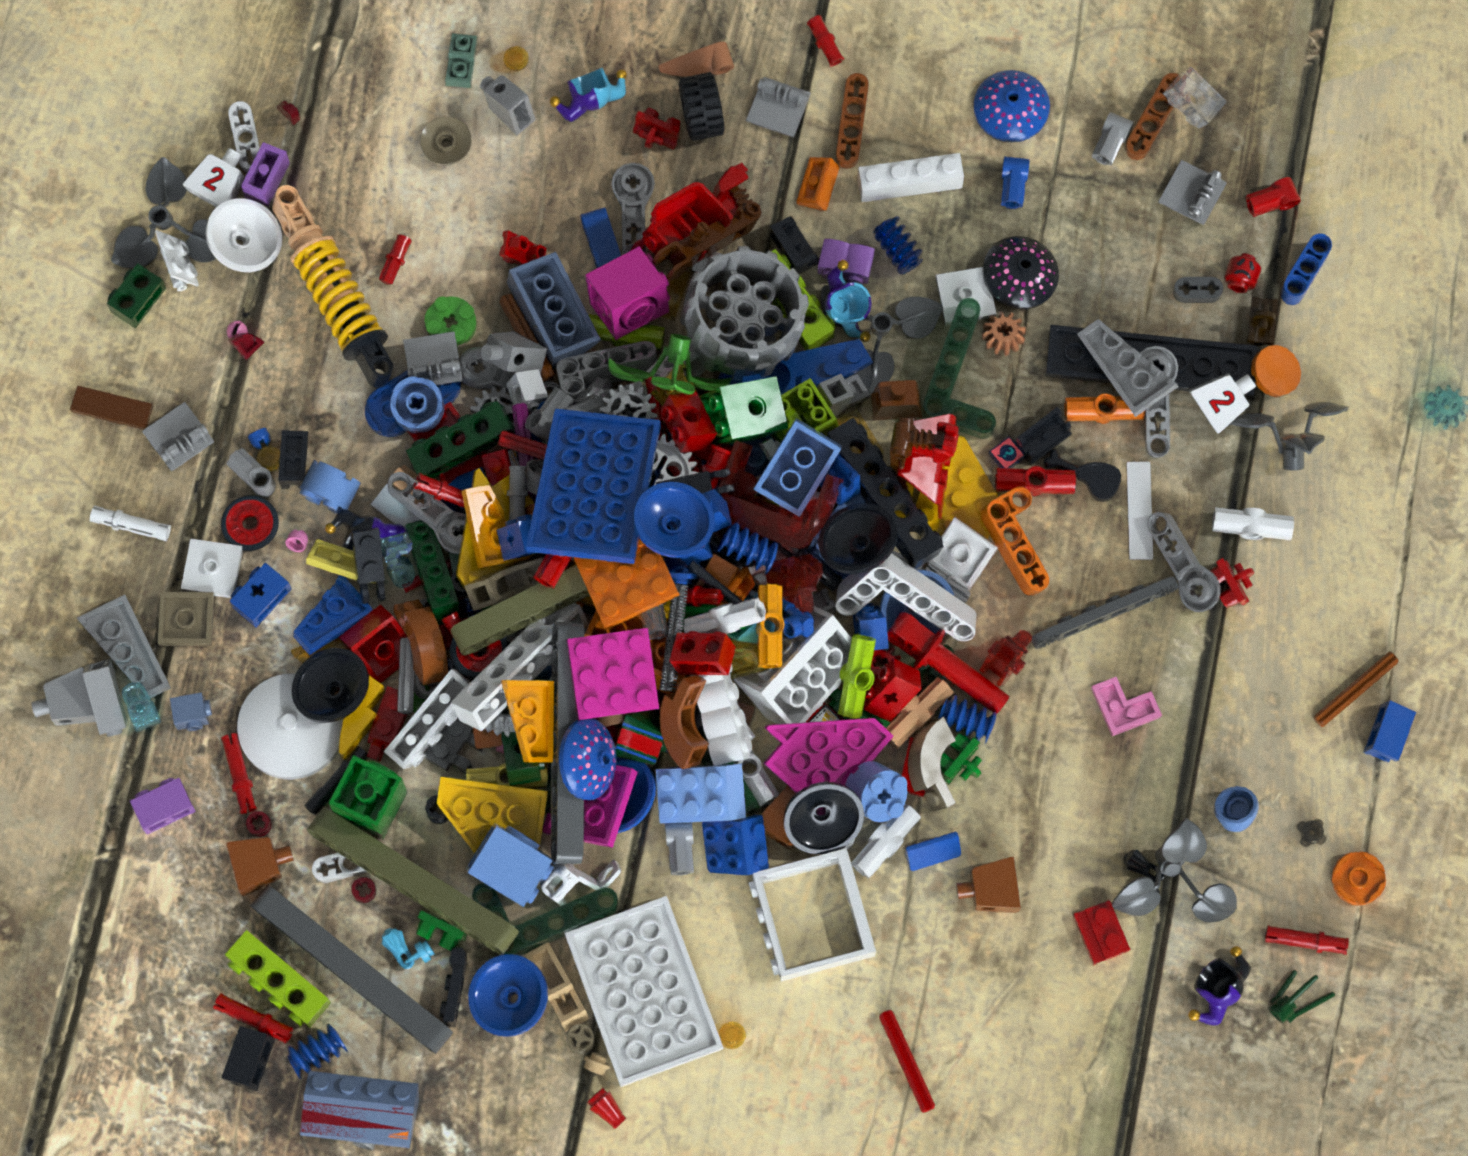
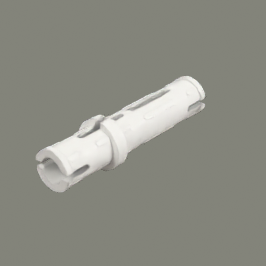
M94 505L90 514V522L110 526L112 530H126L167 541L171 531V525L131 516L119 509L113 511Z

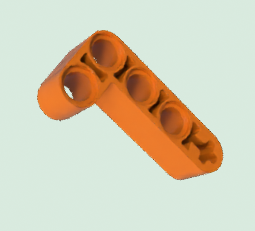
M1017 487L987 504L982 509L980 517L995 545L999 547L998 550L1024 594L1034 596L1048 587L1049 576L1015 517L1026 510L1032 503V496L1028 489ZM1013 496H1017L1021 499V507L1016 506L1013 503ZM991 508H996L999 511V519L991 515ZM1004 530L1012 534V542L1004 538ZM1017 553L1024 555L1026 558L1025 565L1018 562ZM1031 567L1032 571L1025 574L1024 571ZM1036 579L1038 584L1033 585L1031 580Z

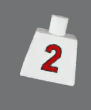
M228 148L222 159L212 154L207 155L187 178L183 186L191 194L215 207L225 201L236 199L243 183L244 175L235 166L242 156L231 148Z
M1227 373L1190 389L1189 392L1215 432L1220 433L1249 406L1244 394L1256 386L1248 374L1234 382L1230 374Z

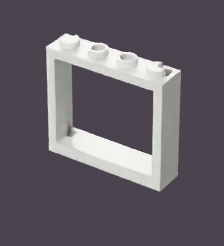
M847 848L752 874L753 881L749 882L750 891L753 898L758 897L760 907L756 908L760 924L765 923L767 933L763 934L767 950L772 948L774 959L770 960L773 974H779L781 981L875 956L876 949ZM838 864L862 949L787 969L763 884Z

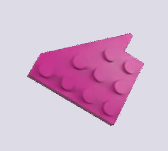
M875 718L766 725L764 729L776 738L780 744L763 764L795 793L819 782H837L845 785L851 773L854 774L859 769L858 766L860 764L873 761L893 738V735Z

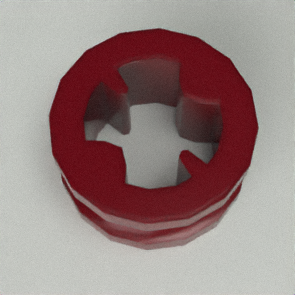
M255 811L247 817L246 827L252 835L263 837L270 832L272 822L266 813ZM260 817L265 826L264 828L259 827L260 830H256L252 823L255 819L258 821Z
M367 877L356 879L351 887L353 897L360 903H369L376 896V886ZM362 884H367L368 889L371 890L369 895L365 893V897H361L360 892L357 890L359 886L363 887Z

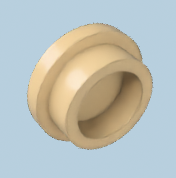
M592 1052L591 1056L585 1055L583 1059L586 1061L584 1068L591 1072L604 1075L605 1071L610 1068V1065L606 1063L607 1058L600 1054Z

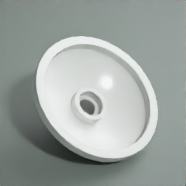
M241 198L225 201L214 209L206 224L205 233L209 249L218 261L230 269L239 272L262 270L268 267L280 252L282 246L281 227L272 212L256 201ZM236 239L241 240L243 242V245H239L236 242Z

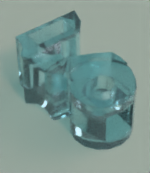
M407 532L381 539V550L387 564V573L393 584L398 588L410 586L415 578L413 565L408 557L402 556L409 554L412 549V541Z

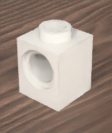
M539 369L516 372L506 383L513 405L526 403L528 413H532L539 407L541 402L548 398Z

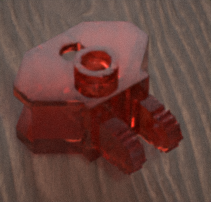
M810 554L776 560L766 575L767 584L782 586V598L785 597V600L793 603L795 608L801 612L808 611L811 613L814 609L812 592L817 591L816 585L823 575L822 564Z
M1023 629L1013 638L1007 635L1000 641L996 640L987 652L989 655L979 671L983 674H986L989 670L1000 677L996 684L1002 688L1013 674L1017 676L1025 667L1026 662L1023 660L1029 652L1026 649L1032 640L1031 634Z

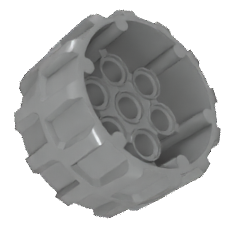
M738 246L736 251L724 255L718 252L710 256L706 267L700 272L694 273L680 314V322L685 326L687 336L691 338L689 351L697 353L705 362V369L710 372L717 370L732 375V380L741 381L743 376L759 373L761 377L770 375L780 361H787L792 356L805 327L804 319L809 301L808 296L801 293L798 284L800 275L794 268L789 270L777 259V254L768 251L767 254L752 251L748 246ZM749 281L755 282L756 284L754 286H751ZM721 282L722 286L725 287L724 291H716L710 297L705 296L707 289L714 284ZM731 287H740L743 292L736 293ZM756 294H765L768 299L761 300L756 296ZM779 299L788 319L783 318L782 311L772 305L773 300ZM720 303L725 309L718 310L713 304ZM701 308L706 309L707 317L716 322L715 327L711 330L702 318ZM745 310L750 314V316L743 317L739 314L738 311ZM770 317L775 321V324H768L763 318ZM728 327L732 333L725 334L720 328ZM778 330L782 331L780 340L767 346V343L763 340L764 336H772ZM753 334L757 340L750 341L745 335ZM734 341H738L739 347L733 346L731 344Z

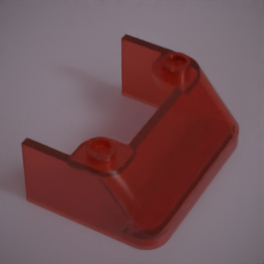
M735 440L725 468H730L731 474L722 478L719 487L727 484L734 486V491L720 494L727 502L732 525L738 523L739 528L743 529L746 527L750 532H757L758 535L792 548L802 549L807 547L830 518L838 496L839 485L843 483L844 479L827 474L818 499L809 501L802 515L798 517L789 510L756 498L758 492L754 490V485L758 479L753 474L744 471L753 446Z

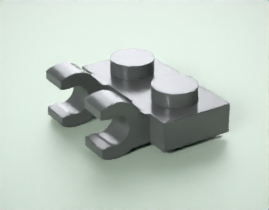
M457 718L451 726L446 724L440 732L443 735L435 746H429L424 754L426 755V760L446 772L452 765L466 774V769H471L472 767L471 761L458 754L465 743L476 749L473 727L461 722Z

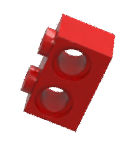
M696 631L677 633L669 661L680 675H729L736 647L726 633L719 631L713 633H699Z

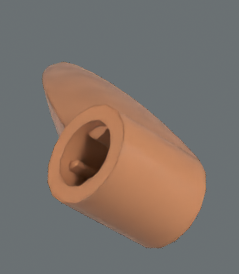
M726 42L708 45L658 65L661 73L683 77L708 72L720 75L731 71L735 67Z

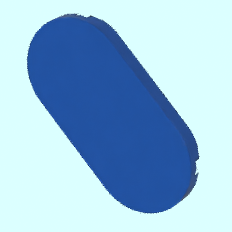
M408 370L390 380L386 386L374 390L366 401V421L369 427L379 435L396 437L407 432L396 422L390 408V400L395 386L400 381L409 377ZM461 382L437 385L443 397L444 405L449 402L453 403L457 399L461 389ZM413 401V408L421 409L422 402Z

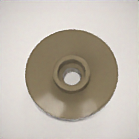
M439 117L425 126L421 134L420 143L423 153L429 160L440 165H451L461 161L468 154L472 139L468 127L461 120L454 117ZM446 141L451 143L449 147H443L442 144Z

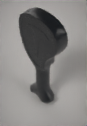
M1056 448L1051 450L1050 457L1043 461L1046 469L1055 467L1061 470H1075L1077 479L1086 484L1090 495L1100 502H1107L1112 499L1121 483L1120 470L1115 466L1103 462H1091L1078 466L1062 459Z

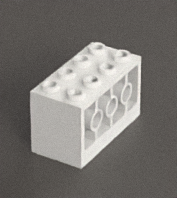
M802 601L797 609L801 612L808 611L814 619V632L809 637L799 635L790 639L782 631V667L773 669L758 667L757 650L732 677L764 717L776 724L806 722L822 706L830 694L841 685L840 670L848 662L852 638L832 614L805 601Z

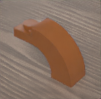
M419 599L395 604L393 613L408 636L415 674L423 685L442 681L448 674L447 656L442 634L429 606L423 607Z
M700 675L682 678L676 687L677 692L665 694L661 705L660 728L663 741L670 756L682 769L700 765L709 745V742L697 730L694 719L696 703L707 681Z

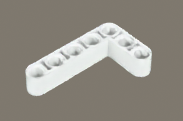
M892 553L878 567L867 572L850 574L838 585L835 607L842 615L851 616L856 614L884 590L940 629L943 628L953 638L959 641H969L975 636L977 617L975 610Z

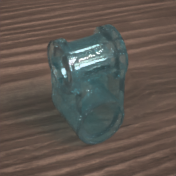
M129 683L122 689V697L137 733L162 723L153 700L151 701L142 683Z

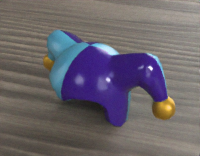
M603 67L569 80L567 83L572 95V101L569 106L563 105L558 96L551 97L549 103L552 107H556L565 120L573 122L588 110H598L608 102L623 98L626 94L625 78L627 77V72L622 69L617 71L618 81L616 85L610 84Z
M842 259L838 262V266L827 274V283L830 291L825 299V311L834 322L842 325V328L849 337L860 338L863 342H868L871 339V334L868 331L860 330L858 322L865 319L870 313L872 305L871 296L863 285L856 282L846 283L844 281L842 273L848 269L849 264L846 260Z

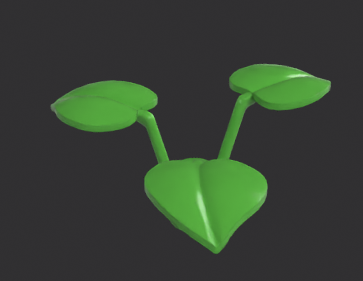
M671 334L668 347L664 346L663 353L650 373L620 365L611 358L608 362L610 373L619 379L633 382L640 380L644 382L645 379L652 377L651 383L665 390H676L684 394H693L695 387L712 391L718 387L730 385L732 377L711 379L692 376L690 364L691 351H689L691 338L681 334ZM668 356V361L674 364L672 378L653 377L665 357ZM685 360L686 376L684 380L686 382L677 381L678 367Z

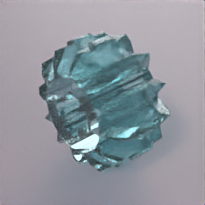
M1449 384L1445 390L1438 386L1435 389V393H1429L1427 396L1428 402L1425 403L1424 409L1429 410L1426 415L1427 419H1435L1433 422L1434 426H1437L1440 422L1444 430L1448 429L1449 424L1453 428H1457L1459 421L1464 422L1467 415L1465 413L1468 412V405L1465 403L1468 400V396H1459L1460 388H1457L1454 392ZM1446 404L1450 406L1448 410L1444 408Z

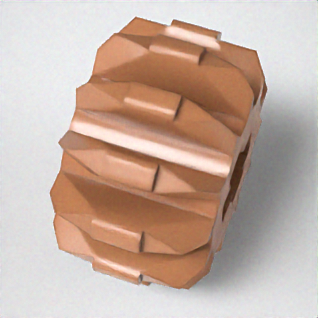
M1002 311L999 312L998 318L991 315L989 316L990 323L985 322L983 325L985 332L982 333V339L987 341V349L995 347V355L1000 350H1003L1005 356L1009 355L1010 349L1017 352L1019 345L1025 342L1023 335L1026 333V328L1020 326L1022 324L1021 318L1013 320L1014 314L1012 312L1009 313L1008 317H1004ZM1000 331H1004L1008 336H1003V333Z

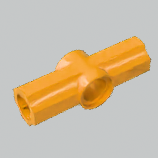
M775 584L759 585L758 598L765 606L766 620L758 622L755 628L758 635V667L766 669L781 668L782 631L785 625L782 618V586ZM764 622H773L776 627V631H767L764 626Z

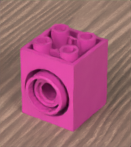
M640 246L585 274L589 303L615 340L669 312L668 301L670 296L666 287L669 285L668 280L663 272L656 270L652 262L653 258L650 254L645 255Z

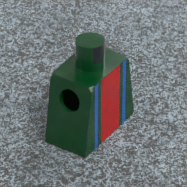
M651 710L626 714L616 745L617 757L653 765L657 763L661 752L669 754L661 733L660 715Z

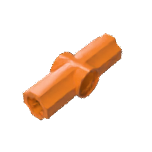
M1107 393L1101 394L1098 397H1069L1064 400V417L1066 421H1096L1105 424L1111 420H1143L1145 417V411L1135 417L1121 396H1113ZM1106 405L1110 408V412H1102L1098 406Z

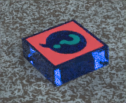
M1010 436L992 448L988 453L1000 468H1013L1025 459L1026 456Z

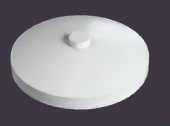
M293 673L274 676L254 688L240 709L237 723L239 742L249 761L267 775L288 780L311 776L325 768L335 758L339 751L340 733L343 719L331 723L314 722L299 712L292 699V682L295 676Z

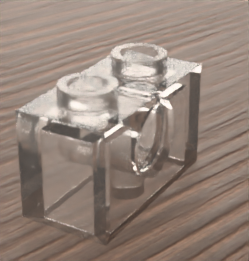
M1192 67L1182 71L1163 93L1168 98L1169 104L1179 109L1186 116V120L1198 129L1210 123L1227 102ZM1190 95L1195 97L1196 104L1192 102Z

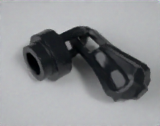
M1131 850L1125 853L1123 860L1126 869L1142 874L1145 877H1150L1155 884L1156 874L1153 876L1149 871L1151 868L1155 870L1157 866L1147 860L1139 850ZM1163 873L1161 874V881L1165 877Z

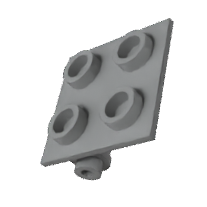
M763 76V79L759 80L757 87L759 89L746 122L794 138L811 92Z
M1181 160L1158 203L1204 225L1227 182L1220 178L1222 174L1217 170L1207 173Z
M455 332L403 340L409 377L425 378L436 385L463 381Z
M185 402L142 431L171 472L214 443L206 427L200 423Z

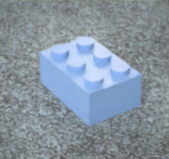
M742 764L702 765L687 769L680 767L656 769L660 823L731 821L746 818Z

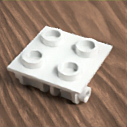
M156 230L155 234L161 248L160 251L164 262H166L165 265L168 268L173 287L177 288V291L187 289V284L198 287L199 283L196 278L198 273L190 261L187 244L181 239Z

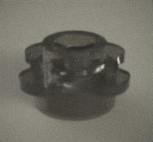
M1314 819L1298 823L1297 830L1300 831V844L1303 847H1309L1310 844L1316 843L1323 845L1326 842L1327 838L1324 835L1322 820ZM1309 831H1313L1314 835H1310Z

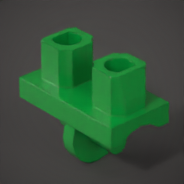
M961 734L955 737L956 741L950 744V747L960 754L955 761L943 752L940 769L943 779L948 785L962 768L964 771L961 773L960 778L964 781L970 775L979 778L982 774L977 768L982 760L975 756L971 762L969 761L979 748L980 742L976 738L969 740Z
M422 910L420 911L417 935L430 941L436 928L444 931L438 945L449 951L456 948L460 940L465 941L466 933L448 924L443 919L440 920Z

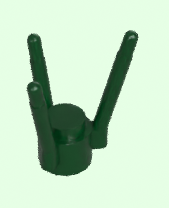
M1293 970L1277 994L1269 1001L1271 1005L1268 1007V1010L1280 1023L1283 1024L1286 1020L1291 1023L1298 1016L1333 998L1335 993L1330 992L1294 1011L1297 1008L1294 1001L1312 986L1318 979V976H1312L1291 997L1285 995L1282 998L1297 975V971Z

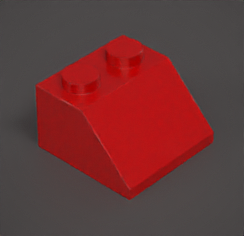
M380 604L339 638L349 651L355 653L364 662L369 676L381 683L399 669L400 640L408 636L393 615Z

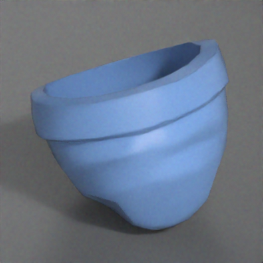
M1240 786L1223 790L1216 798L1214 805L1215 816L1221 825L1231 832H1241L1247 829L1254 821L1259 809V802L1255 794L1251 790Z

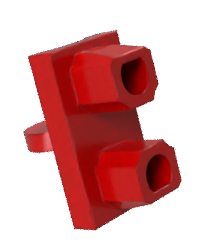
M650 107L644 112L638 111L635 116L633 133L646 139L645 147L651 149L655 143L674 150L678 142L681 121L671 117L664 122L658 119L659 113L657 110Z
M509 230L503 231L504 243L500 248L499 256L506 263H515L520 266L546 256L547 249L541 244L537 245L529 241L527 237L517 235Z
M1224 558L1216 561L1218 566L1214 567L1211 572L1215 574L1220 584L1227 581L1230 589L1220 594L1223 605L1229 608L1239 603L1241 605L1249 603L1250 601L1240 582L1244 584L1246 589L1253 586L1249 579L1255 573L1253 568L1244 570L1242 564L1237 563L1234 565L1237 572L1235 575L1227 560L1225 561Z

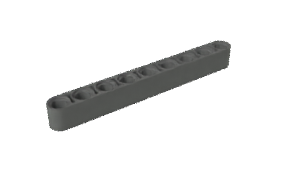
M554 622L552 627L554 734L553 762H551V859L553 864H581L584 853V800L576 798L569 792L563 782L559 767V751L563 736L569 726L578 720L566 639L584 637L582 622Z
M268 884L251 903L250 907L434 1054H437L453 1034V1031Z

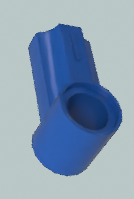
M1004 156L1002 168V206L1009 209L1023 207L1025 182L1028 179L1030 159Z

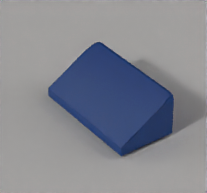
M952 832L907 846L905 856L910 870L916 871L960 857L961 847L958 833Z

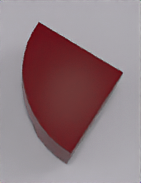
M283 100L277 105V109L293 125L300 120L298 109L292 103L288 104L286 100Z
M239 333L228 339L245 360L265 343L261 338L250 333Z

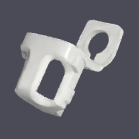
M612 860L596 880L576 869L574 864H554L550 875L545 881L542 879L540 886L545 895L565 908L567 902L564 897L576 883L580 881L596 891H602L621 873L618 862ZM613 870L611 875L605 880L607 874ZM562 880V885L555 891L554 888Z

